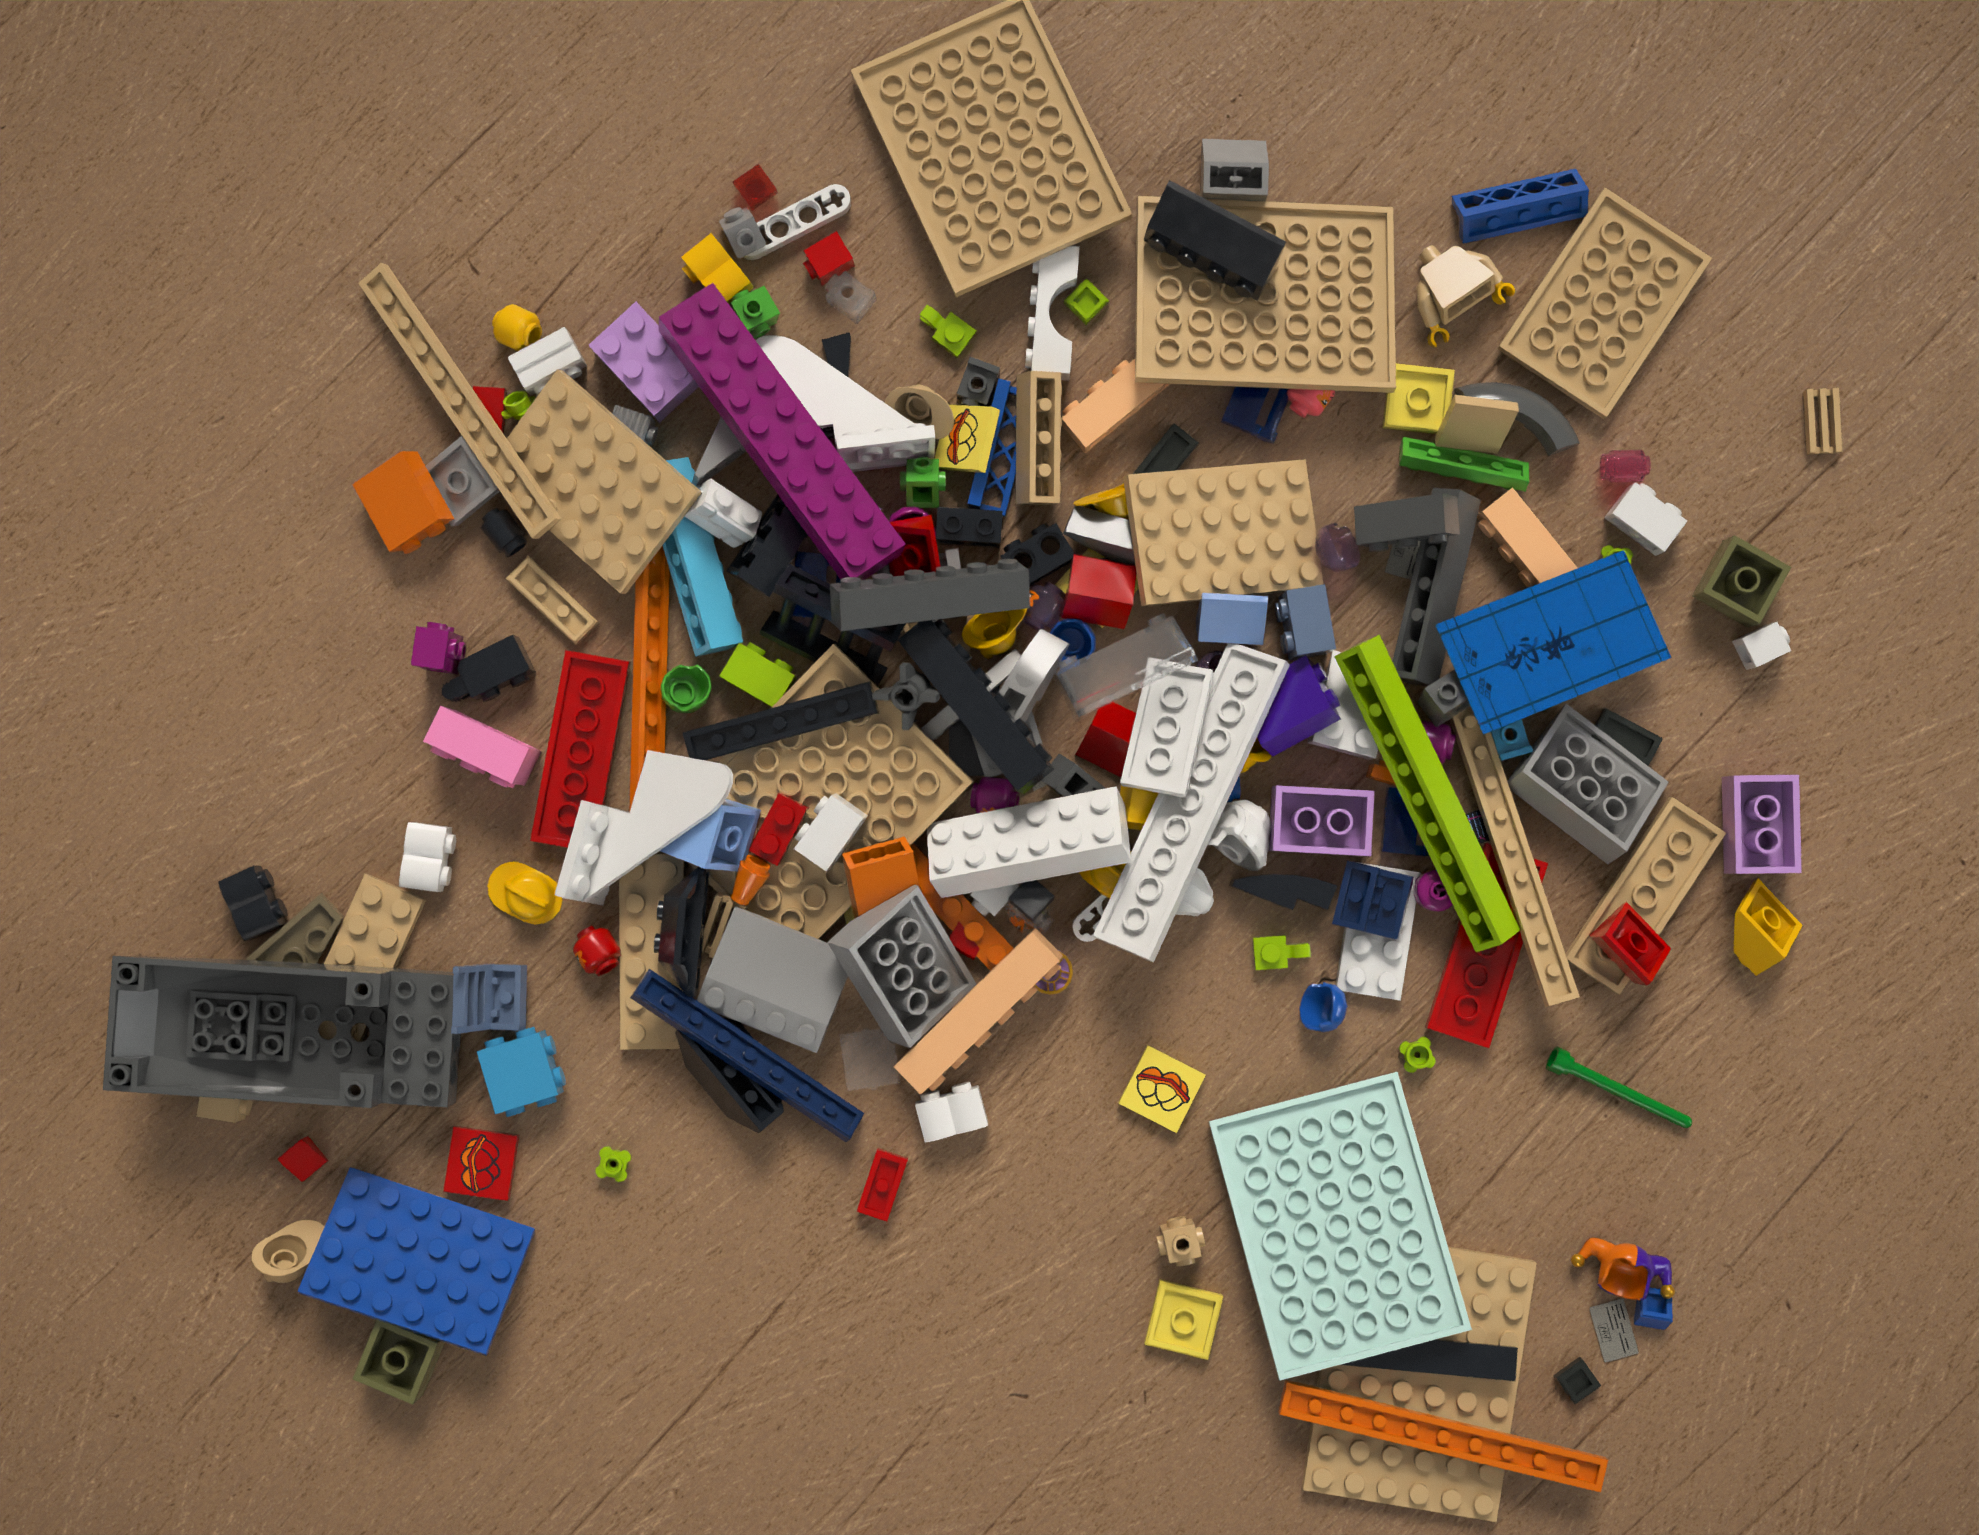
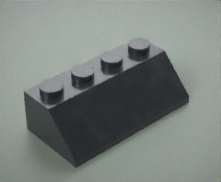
M1170 180L1150 219L1144 241L1155 251L1166 252L1176 257L1182 265L1189 268L1195 267L1204 272L1212 281L1217 283L1223 282L1234 288L1242 297L1253 298L1257 301L1273 275L1286 244V241Z

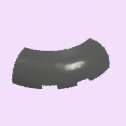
M1497 382L1475 383L1454 389L1456 395L1517 402L1519 412L1515 420L1523 423L1524 427L1536 436L1548 456L1580 444L1574 429L1564 415L1549 401L1528 389Z

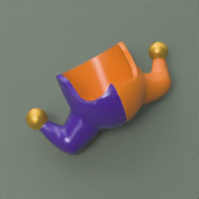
M1593 1237L1587 1239L1579 1253L1571 1257L1572 1265L1579 1268L1584 1266L1585 1259L1591 1255L1596 1256L1601 1264L1597 1285L1612 1295L1631 1300H1644L1648 1295L1654 1276H1658L1662 1282L1660 1289L1662 1297L1670 1299L1675 1294V1290L1671 1285L1672 1268L1670 1261L1663 1256L1647 1254L1645 1250L1637 1245L1630 1243L1615 1245L1606 1240Z

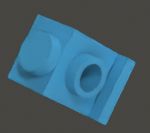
M1522 719L1491 731L1500 761L1533 752L1532 746L1529 745ZM1507 729L1513 731L1514 739L1511 741L1505 738L1504 733Z

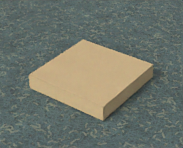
M1454 395L1435 436V446L1498 454L1519 412L1518 403Z

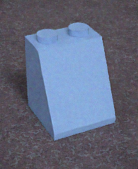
M726 799L721 807L712 815L660 851L704 869L738 872L740 861L745 860L749 853L761 810Z

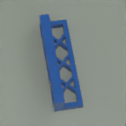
M1571 169L1453 195L1452 205L1459 217V237L1464 244L1585 217L1588 213L1589 189L1577 169ZM1571 181H1572V183H1573V185H1570V186H1561V185H1558V184L1567 183V182H1571ZM1530 190H1539V191H1542V192L1530 193V192H1527V191H1530ZM1505 196L1509 197L1510 199L1499 200L1496 198ZM1471 203H1474V204H1478V205H1479V206L1470 207V208H1465V207H1464V205L1471 204Z
M998 378L991 406L1000 410L986 472H975L968 499V508L1003 511L1002 517H1005L1016 475V442L1005 448L999 438V433L1001 429L1011 423L1016 429V415L1013 417L1006 405L1009 394L1017 396V387L1011 386V381ZM1004 413H1006L1009 420L1002 423ZM998 443V445L1001 448V451L994 454L996 445ZM1013 448H1015L1014 455H1013V459H1012L1011 456H1010V454L1008 453V451H1010V450H1012ZM1004 454L1011 464L1010 471L997 478L991 468L992 461ZM990 474L994 481L987 485ZM1007 479L1006 487L1004 490L1003 486L1001 485V482ZM997 485L1003 495L1001 508L982 504L985 492Z

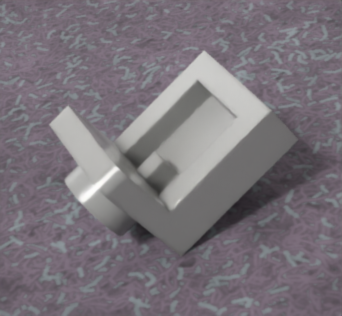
M748 207L731 209L724 214L723 219L719 220L738 258H742L766 245Z

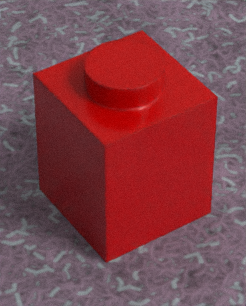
M837 231L803 250L807 260L802 263L812 280L818 278L822 286L855 267L853 257Z

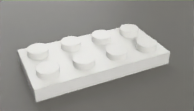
M1153 659L1148 660L1120 783L1122 786L1186 798L1213 680V670Z
M1360 863L1413 876V884L1399 940L1347 927L1344 928L1335 985L1346 992L1401 1001L1416 906L1413 886L1421 873Z

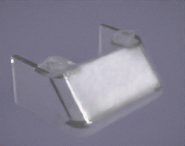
M1164 613L1148 620L1147 624L1149 627L1082 659L1078 660L1076 655L1058 663L1060 669L1054 673V678L1075 722L1081 720L1086 714L1187 666H1193L1198 661L1192 646L1173 616L1166 618Z

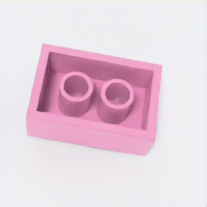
M443 706L439 707L423 742L432 745L430 752L454 761L456 758L461 759L459 765L474 773L485 774V772L491 774L489 780L506 788L507 786L514 788L515 784L525 786L542 752L457 710Z

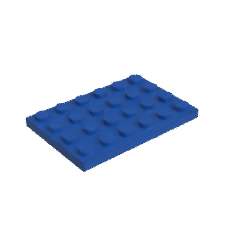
M350 1167L297 1292L301 1295L487 1356L531 1244L535 1228Z

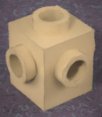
M1185 1216L1166 1220L1167 1224L1160 1225L1162 1235L1156 1236L1160 1256L1166 1255L1169 1263H1176V1266H1186L1195 1263V1258L1202 1257L1200 1247L1205 1246L1202 1228H1195L1192 1219H1186ZM1184 1238L1188 1241V1246L1176 1247L1179 1239Z

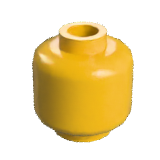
M514 304L505 306L493 317L492 326L495 339L513 350L520 351L541 339L542 327L538 316Z

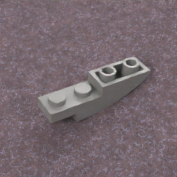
M1043 629L1039 630L1027 646L999 691L1011 704L1012 708L1009 712L1015 720L1021 718L1026 722L1036 701H1040L1070 645Z

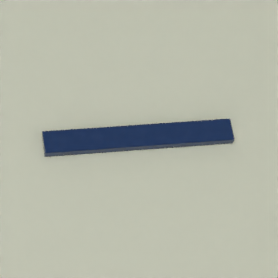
M651 969L645 973L630 997L632 1000L844 1142L851 1139L864 1115L862 1111L694 998L688 997L682 990Z

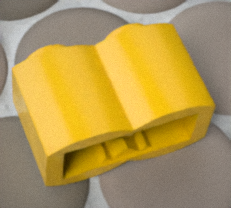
M712 233L681 257L686 264L682 270L694 284L699 280L704 288L714 283L729 305L732 302V297L743 290L751 291L754 288L746 275Z

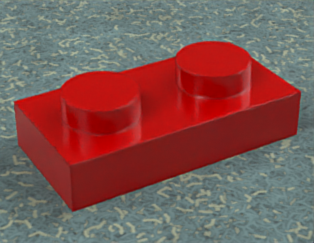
M778 793L749 851L779 866L809 807L783 793Z
M877 1148L856 1212L886 1222L888 1221L908 1161L907 1157Z

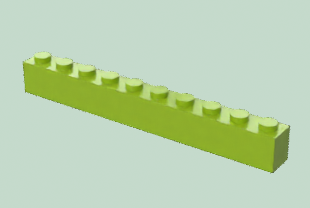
M1380 635L1341 652L1334 657L1475 952L1502 945L1520 931L1519 925Z

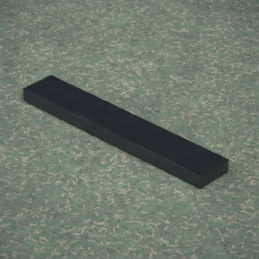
M871 681L683 732L689 758L709 760L878 714L877 702L872 698V693H874Z
M1435 1339L1341 1365L1516 1381L1518 1348L1514 1346Z

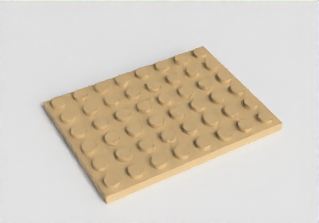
M1006 0L851 69L852 77L955 297L961 296L1132 219V212L1030 0Z
M1138 196L1136 217L1135 382L1393 393L1395 391L1393 207L1206 199L1286 241L1277 267L1257 301L1253 298L1242 297L1234 288L1223 282L1217 283L1212 281L1204 272L1195 267L1189 268L1182 265L1176 257L1166 252L1162 253L1152 249L1144 241L1147 226L1161 197Z
M833 644L772 708L869 681L872 683L874 692L880 688L836 644ZM891 699L889 701L876 700L879 709L878 714L725 755L719 763L727 765L733 773V785L726 799L761 810L751 845L778 793H783L809 807L780 865L776 866L768 862L770 864L768 871L770 876L753 899L750 900L747 911L820 939L852 906L842 855L833 868L826 872L794 849L799 842L795 839L796 835L805 823L811 825L817 814L813 811L824 796L829 798L837 793L868 815L843 853L904 836L911 846L974 781L918 725L913 723L909 730H902L903 711L896 708ZM749 851V853H748V855H755L754 853H752V852H750V851ZM689 863L694 869L698 867L694 864ZM710 869L709 884L717 892L731 897L737 871Z
M1448 1246L1472 1330L1439 1338V1340L1517 1347L1516 1381L1337 1365L1322 1369L1319 1372L1317 1384L1319 1388L1510 1434L1537 1262ZM1311 1422L1301 1487L1305 1491L1497 1522L1505 1469Z

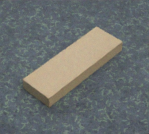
M527 556L506 578L575 645H578L599 623L530 556Z

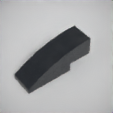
M1282 874L1246 876L1232 879L1229 884L1231 887L1290 910L1294 909L1297 899L1328 910L1337 885L1322 880Z

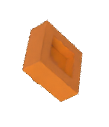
M1380 760L1378 765H1369L1366 774L1367 778L1396 787L1385 761Z

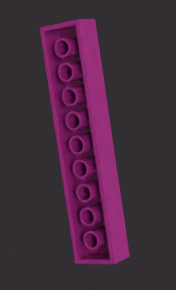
M711 283L659 316V333L840 579L857 577L861 580H866L902 555L906 545L714 283Z

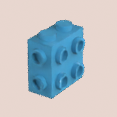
M535 1027L515 1032L517 1039L505 1042L503 1036L484 1042L486 1048L477 1051L495 1114L505 1112L506 1117L525 1112L524 1105L536 1102L538 1107L557 1102L555 1096L564 1092L562 1086L566 1085L565 1075L560 1066L556 1067L553 1057L557 1053L555 1042L551 1035L547 1036L546 1030L536 1032Z

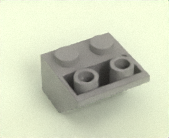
M1202 139L1200 196L1202 198L1266 201L1269 176L1266 141Z

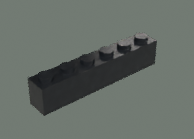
M942 619L918 622L898 639L899 643L1018 792L1025 794L1054 770V767L1049 762L1053 757L1041 743L1037 746L1029 737L1032 731L1021 718L1014 719L1009 712L1012 706L1000 692L995 695L989 685L992 681L980 667L975 670L969 660L972 656L961 643L955 645L949 636L953 632Z

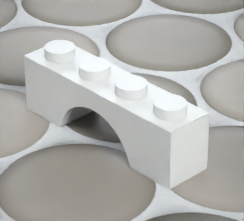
M1070 246L1034 262L1032 273L1039 275L1038 286L1031 285L1030 305H1036L1035 317H1029L1028 336L1034 337L1033 349H1026L1025 368H1031V371L1061 372V380L1069 381L1072 341L1064 338L1055 330L1050 320L1049 309L1054 299L1060 293L1076 287L1079 246Z

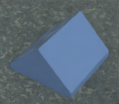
M1202 593L1196 615L1198 641L1263 645L1268 596Z

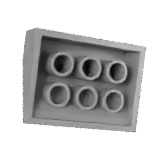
M1568 704L1563 705L1532 745L1533 752L1526 753L1507 781L1512 792L1606 864L1611 863L1628 851L1669 783ZM1595 734L1597 737L1601 739L1602 742L1591 737V735Z
M918 885L909 887L853 919L827 942L889 1041L909 1048L976 985L975 980Z
M735 906L708 969L697 1001L716 1013L817 1053L830 1025L848 975L828 943Z

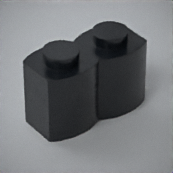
M253 865L218 882L222 896L232 913L234 923L244 941L254 940L286 924L285 916L288 915L287 909L280 898L276 899L272 890V887L275 885L274 879L267 869L263 870L262 866Z

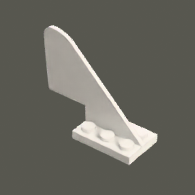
M769 335L762 336L756 340L820 428L833 427L836 450L852 472L906 466L907 459L919 457L934 459V425L914 424L792 339Z
M647 750L630 813L581 800L554 895L565 899L603 905L611 884L721 807L733 785L731 769L721 763Z

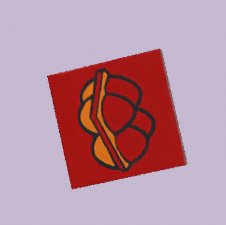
M454 1126L443 1192L508 1201L511 1194L519 1135Z

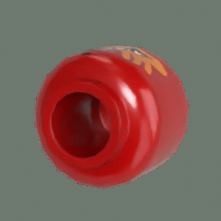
M590 926L577 934L578 941L574 944L572 950L586 973H596L597 976H602L619 965L618 959L621 956V949L608 929H595L594 926Z

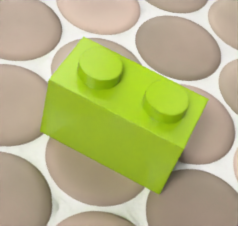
M751 642L748 643L747 647L738 643L720 677L772 708L797 680V677L791 673L794 667L778 658L775 663L763 657L766 651Z

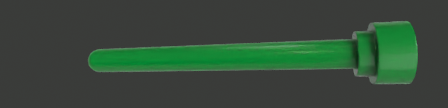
M1556 1046L1550 1053L1546 1063V1070L1557 1075H1568L1570 1073L1683 1128L1691 1127V1117L1575 1062V1058L1570 1056L1569 1051Z

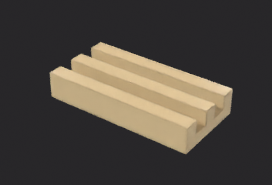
M1839 388L1806 389L1803 391L1807 455L1843 452ZM1814 397H1818L1821 447L1816 446ZM1827 397L1829 399L1831 447H1829Z
M720 892L715 895L704 928L702 954L705 952L709 954L708 957H714L733 906L747 910L748 905L738 904L730 896ZM724 902L726 906L711 946L708 942L721 904Z

